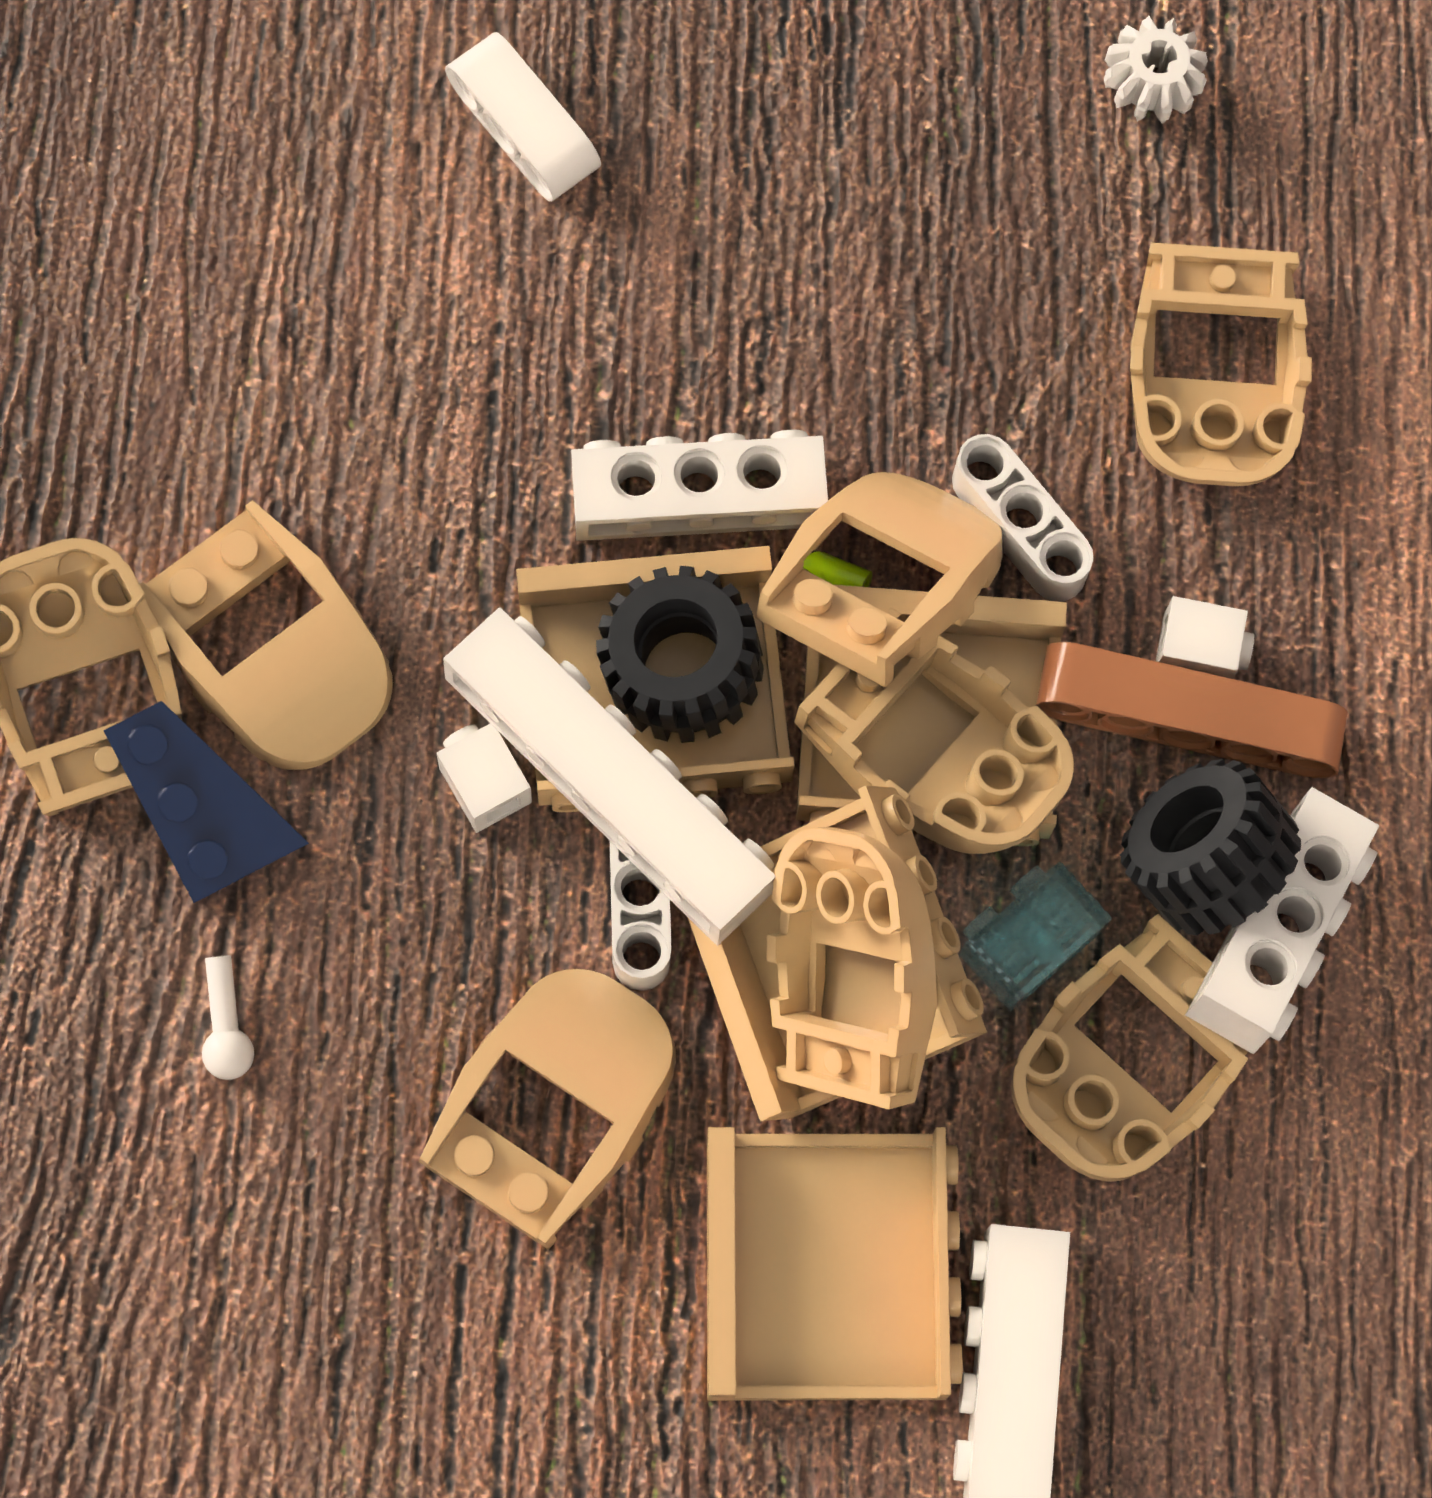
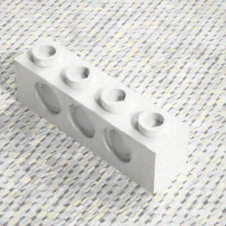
M783 430L772 434L769 439L746 440L745 436L741 434L723 433L710 437L708 442L683 443V440L680 438L666 436L653 438L643 446L621 447V444L617 441L597 440L585 444L583 449H571L576 541L798 529L809 516L828 501L823 436H808L807 432L802 430ZM754 470H766L776 477L777 483L772 487L759 489L751 486L746 481L745 476ZM703 473L712 478L715 485L708 491L694 492L686 488L682 481L690 474ZM638 476L648 480L653 487L644 495L632 496L625 493L620 488V484L629 477Z
M1311 787L1290 815L1299 828L1297 835L1301 839V850L1294 855L1298 860L1294 872L1286 876L1285 881L1287 884L1279 894H1274L1267 901L1268 906L1259 913L1255 911L1246 918V922L1234 928L1231 927L1185 1014L1187 1017L1252 1054L1269 1037L1280 1041L1289 1028L1298 1010V1007L1289 1003L1297 985L1306 989L1315 977L1325 957L1324 954L1316 950L1324 933L1333 936L1337 932L1351 907V903L1343 899L1350 882L1359 885L1363 881L1378 853L1371 849L1369 845L1379 825ZM1305 863H1311L1320 868L1326 881L1316 879L1310 875L1305 867ZM1277 914H1285L1291 917L1297 923L1300 933L1286 929L1280 923ZM1250 965H1256L1265 969L1271 976L1273 985H1266L1258 981L1253 976Z

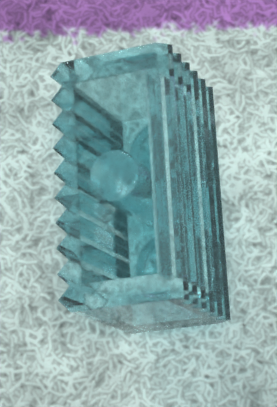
M1058 862L1046 873L1038 865L1035 866L1010 889L1016 900L999 914L991 906L988 907L962 932L969 941L963 945L959 954L960 957L1010 1012L1015 1010L1058 970L1064 967L1099 936L1112 919L1110 914L1102 908L1099 902L1094 900L1091 893L1085 890L1082 883L1078 882L1075 876L1061 862Z

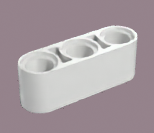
M498 32L492 33L445 67L446 75L462 101L546 200L554 201L600 168L601 160L592 142L510 43Z
M990 434L976 435L968 439L960 449L952 476L953 489L958 498L973 505L1000 526L1002 530V551L1038 594L1045 599L1057 602L1067 601L1075 597L1082 590L1093 563V550L1088 540L1007 443L1001 438ZM974 462H985L995 468L998 476L992 480H980L969 472L967 466ZM1020 508L1028 510L1034 515L1037 525L1030 528L1015 526L1010 522L1006 513ZM1052 556L1066 557L1073 562L1077 572L1070 576L1055 574L1049 569L1046 559Z
M609 840L612 964L614 972L620 982L630 989L640 991L653 989L663 982L669 972L671 959L670 899L654 885L658 895L650 904L637 906L629 903L622 895V890L628 883L639 879L648 881L651 884L653 883ZM635 943H648L655 947L660 955V959L649 969H635L628 965L624 959L623 954L626 949Z

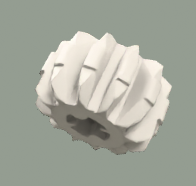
M1150 16L1142 21L1139 31L1126 25L1120 31L1118 37L1119 44H1113L1108 48L1105 62H1107L1110 68L1106 70L1104 76L1105 88L1118 90L1114 99L1116 108L1131 103L1136 106L1134 116L1137 122L1146 116L1148 110L1154 111L1162 124L1169 120L1172 109L1185 114L1192 107L1193 96L1201 94L1207 79L1202 71L1205 70L1208 62L1207 52L1193 50L1197 42L1195 31L1182 36L1175 33L1177 24L1174 18L1165 24L1164 29H1157ZM1155 67L1158 68L1157 73L1153 72Z

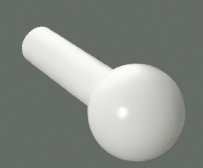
M231 955L205 958L213 1033L206 1039L203 1045L202 1059L206 1069L213 1076L219 1079L232 1080L241 1077L250 1069L254 1060V1047L249 1037L240 1031L238 1027Z

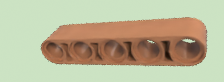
M1056 642L1046 646L1036 706L1049 718L1311 778H1330L1338 775L1348 714L1344 707L1330 701L1071 642Z

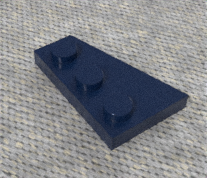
M162 701L103 730L193 903L309 844Z

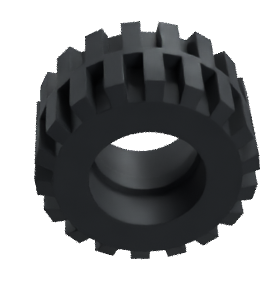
M680 566L679 575L672 576L668 575L666 567L653 570L654 580L644 583L641 577L638 576L628 583L631 593L627 597L617 592L609 602L613 616L602 615L598 626L602 639L596 640L597 656L601 664L600 668L615 707L624 715L628 714L630 722L640 732L643 733L650 726L654 738L668 742L671 732L679 734L681 743L695 742L694 732L706 730L708 738H711L721 733L719 723L727 719L732 725L737 723L743 717L740 703L743 702L752 706L758 695L755 682H762L764 667L761 659L763 653L753 613L748 603L743 604L740 592L731 583L722 588L720 576L707 570L701 579L696 577L694 567ZM695 633L709 638L716 644L714 653L709 661L699 670L685 676H662L645 666L648 656L654 647L662 640L675 634Z
M1223 759L1211 760L1204 767L1199 763L1187 768L1185 773L1179 776L1175 774L1164 782L1165 785L1157 792L1153 791L1144 800L1145 805L1141 810L1136 811L1129 821L1132 827L1123 835L1121 845L1124 847V851L1120 854L1121 864L1126 869L1125 873L1166 921L1178 931L1183 929L1187 934L1197 936L1204 930L1211 935L1222 932L1228 925L1234 928L1246 922V918L1255 911L1259 913L1268 906L1267 901L1274 894H1279L1287 884L1285 881L1286 876L1294 872L1298 863L1294 855L1301 850V839L1297 835L1299 828L1296 822L1251 768H1246L1243 763L1235 760L1226 763Z

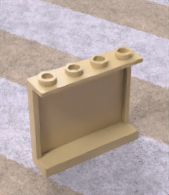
M769 546L516 569L520 616L530 622L545 641V646L542 648L558 664L566 660L583 674L591 687L588 693L604 709L610 704L615 705L600 668L601 664L597 656L596 640L602 639L598 628L602 615L613 616L609 602L617 592L627 597L631 593L628 585L630 581L640 576L643 582L647 583L655 579L653 570L666 567L669 576L679 575L680 566L694 567L697 578L702 579L708 570L720 576L722 588L731 583L740 592L743 604L748 603L753 613L763 656H761L764 667L762 682H755L758 695L752 706L741 702L740 706L743 717L734 725L727 719L719 723L721 733L711 738H708L706 730L694 732L695 742L681 743L679 734L671 732L668 742L655 739L650 726L643 733L635 728L636 733L633 737L649 753L654 749L663 752L681 772L682 778L678 781L696 798L700 794L712 798L718 795V789L742 786L744 793L765 794L780 790L782 788L781 783L792 782L795 765L794 757H790L776 629L755 618L760 593L772 574ZM695 633L675 634L662 640L654 647L648 656L645 666L662 676H685L699 670L709 661L714 653L716 644L709 638ZM535 768L539 806L552 805V810L555 812L579 811Z
M835 585L884 612L890 607L901 613L899 620L903 622L906 621L928 593L924 591ZM977 596L974 601V613L960 627L953 623L940 636L959 646L956 654L983 670L992 665L1012 681L1008 689L1026 707H1034L1037 702L1046 646L1051 643L1061 642V637L1066 627L1067 602ZM807 646L804 700L838 664L837 661ZM920 674L859 741L856 747L863 753L861 759L884 781L890 779L905 792L909 793L975 717ZM1050 718L1057 725V720ZM801 731L796 820L809 821L810 823L861 797ZM1052 811L1032 835L1014 846H1034L1039 844L1040 838L1049 839L1056 826L1057 815H1053Z
M866 785L858 789L860 799L761 846V848L773 861L774 868L771 871L775 873L780 852L793 835L808 828L833 827L868 835L886 845L907 864L917 878L925 896L935 953L937 1008L926 1052V1060L987 1033L981 1017L984 1011L983 1001L977 987L966 977L958 955L960 951L959 936L953 924L942 913L935 894L937 878L931 864L920 854L912 832L914 817L908 803L898 794L894 787ZM772 894L718 946L688 918L760 1122L792 1119L840 1097L777 1080L776 1066L786 1065L787 1030L772 1027L770 999L780 997L778 963L767 962V935L778 933L781 912L780 908L772 901ZM826 945L825 985L821 1018L889 1034V1028L899 1025L902 993L894 991V964L899 961Z
M708 1127L706 1137L707 1401L946 1400L951 1395V1384H961L963 1374L961 1344H950V1317H960L961 1282L960 1277H949L948 1251L959 1250L960 1220L958 1211H947V1185L958 1184L959 1162L957 1145H946V1127H936L933 1134H735V1127Z

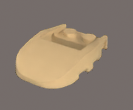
M1151 242L1130 345V372L1138 445L1145 458L1159 471L1175 479L1190 483L1248 486L1271 478L1293 457L1300 443L1305 414L1302 411L1306 389L1312 382V357L1307 355L1305 328L1308 324L1305 300L1295 299L1292 276L1300 265L1298 252ZM1157 310L1277 318L1275 384L1155 377L1154 354Z
M877 472L865 475L838 492L801 524L760 593L755 618L886 687L893 681L894 665L907 654L920 660L937 646L938 636L953 623L961 627L974 613L976 597L982 588H989L1001 567L1003 557L1002 530L996 522L973 505L926 482L896 473ZM841 521L944 574L905 622L803 569L804 560L824 542L830 535V532Z
M252 500L245 505L246 510L147 584L144 581L141 582L140 586L159 627L162 626L171 658L178 665L191 686L194 697L208 714L214 713L234 732L235 738L258 759L266 761L271 766L287 770L314 768L336 757L369 732L380 721L391 700L393 688L392 672L385 653L357 609L356 603L339 584L321 558ZM291 562L321 598L322 602L225 675L221 676L190 636Z
M83 538L58 540L0 561V728L18 767L25 771L41 801L37 804L42 814L49 817L59 814L58 812L133 787L103 731L118 722L37 749L18 692L19 690L140 650L157 703L162 701L182 720L170 649L162 626L159 627L144 598L145 594L130 566L123 561L116 551L97 541Z
M891 607L886 611V613L897 619L901 616L900 612ZM938 636L937 646L920 660L907 654L894 665L893 681L886 687L838 663L799 705L794 723L859 796L858 789L866 785L896 788L898 794L906 800L913 813L914 828L912 830L949 849L967 854L998 852L1010 848L1032 835L1057 807L1067 792L1073 777L1074 761L1071 747L1060 728L1038 706L1026 707L1008 689L1012 681L992 665L983 670L956 654L959 646L942 636ZM922 674L947 697L975 718L911 791L907 793L890 779L884 781L861 759L863 753L856 745L916 678Z
M833 827L801 830L793 835L784 845L775 867L774 874L776 877L773 881L771 899L781 910L778 933L767 935V962L778 963L780 997L770 999L772 1027L787 1030L786 1065L776 1066L777 1080L885 1109H893L915 1103L937 1008L934 943L927 904L921 886L907 864L894 851L868 835ZM826 945L899 961L894 964V991L902 993L899 1025L889 1028V1034L821 1018L825 985Z
M1159 914L1148 921L1142 934L1125 947L1121 944L1117 945L1099 959L1098 963L1076 982L1071 981L1055 998L1053 1007L1038 1029L1034 1030L1021 1050L1012 1075L1011 1094L1013 1103L1026 1127L1069 1167L1087 1177L1100 1181H1121L1147 1170L1169 1153L1175 1145L1191 1132L1199 1129L1215 1111L1214 1107L1229 1085L1235 1081L1248 1060L1245 1056L1248 1052L1247 1050L1185 1015L1212 962ZM1120 975H1123L1218 1061L1172 1113L1075 1026Z
M567 969L545 976L536 982L495 1026L465 1064L423 1150L419 1163L549 1250L557 1241L555 1234L579 1208L585 1211L603 1191V1187L626 1161L629 1163L644 1141L642 1136L656 1107H660L674 1075L676 1049L669 1027L651 1004L604 974L585 969ZM505 1052L613 1124L573 1184L466 1112V1108Z

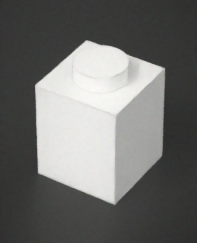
M1173 596L1163 616L1156 661L1233 679L1238 669H1248L1253 651L1254 633L1244 632L1248 611Z
M491 723L481 729H478L475 724L466 726L445 739L443 742L445 748L437 752L439 769L476 833L532 803L529 783L500 733Z

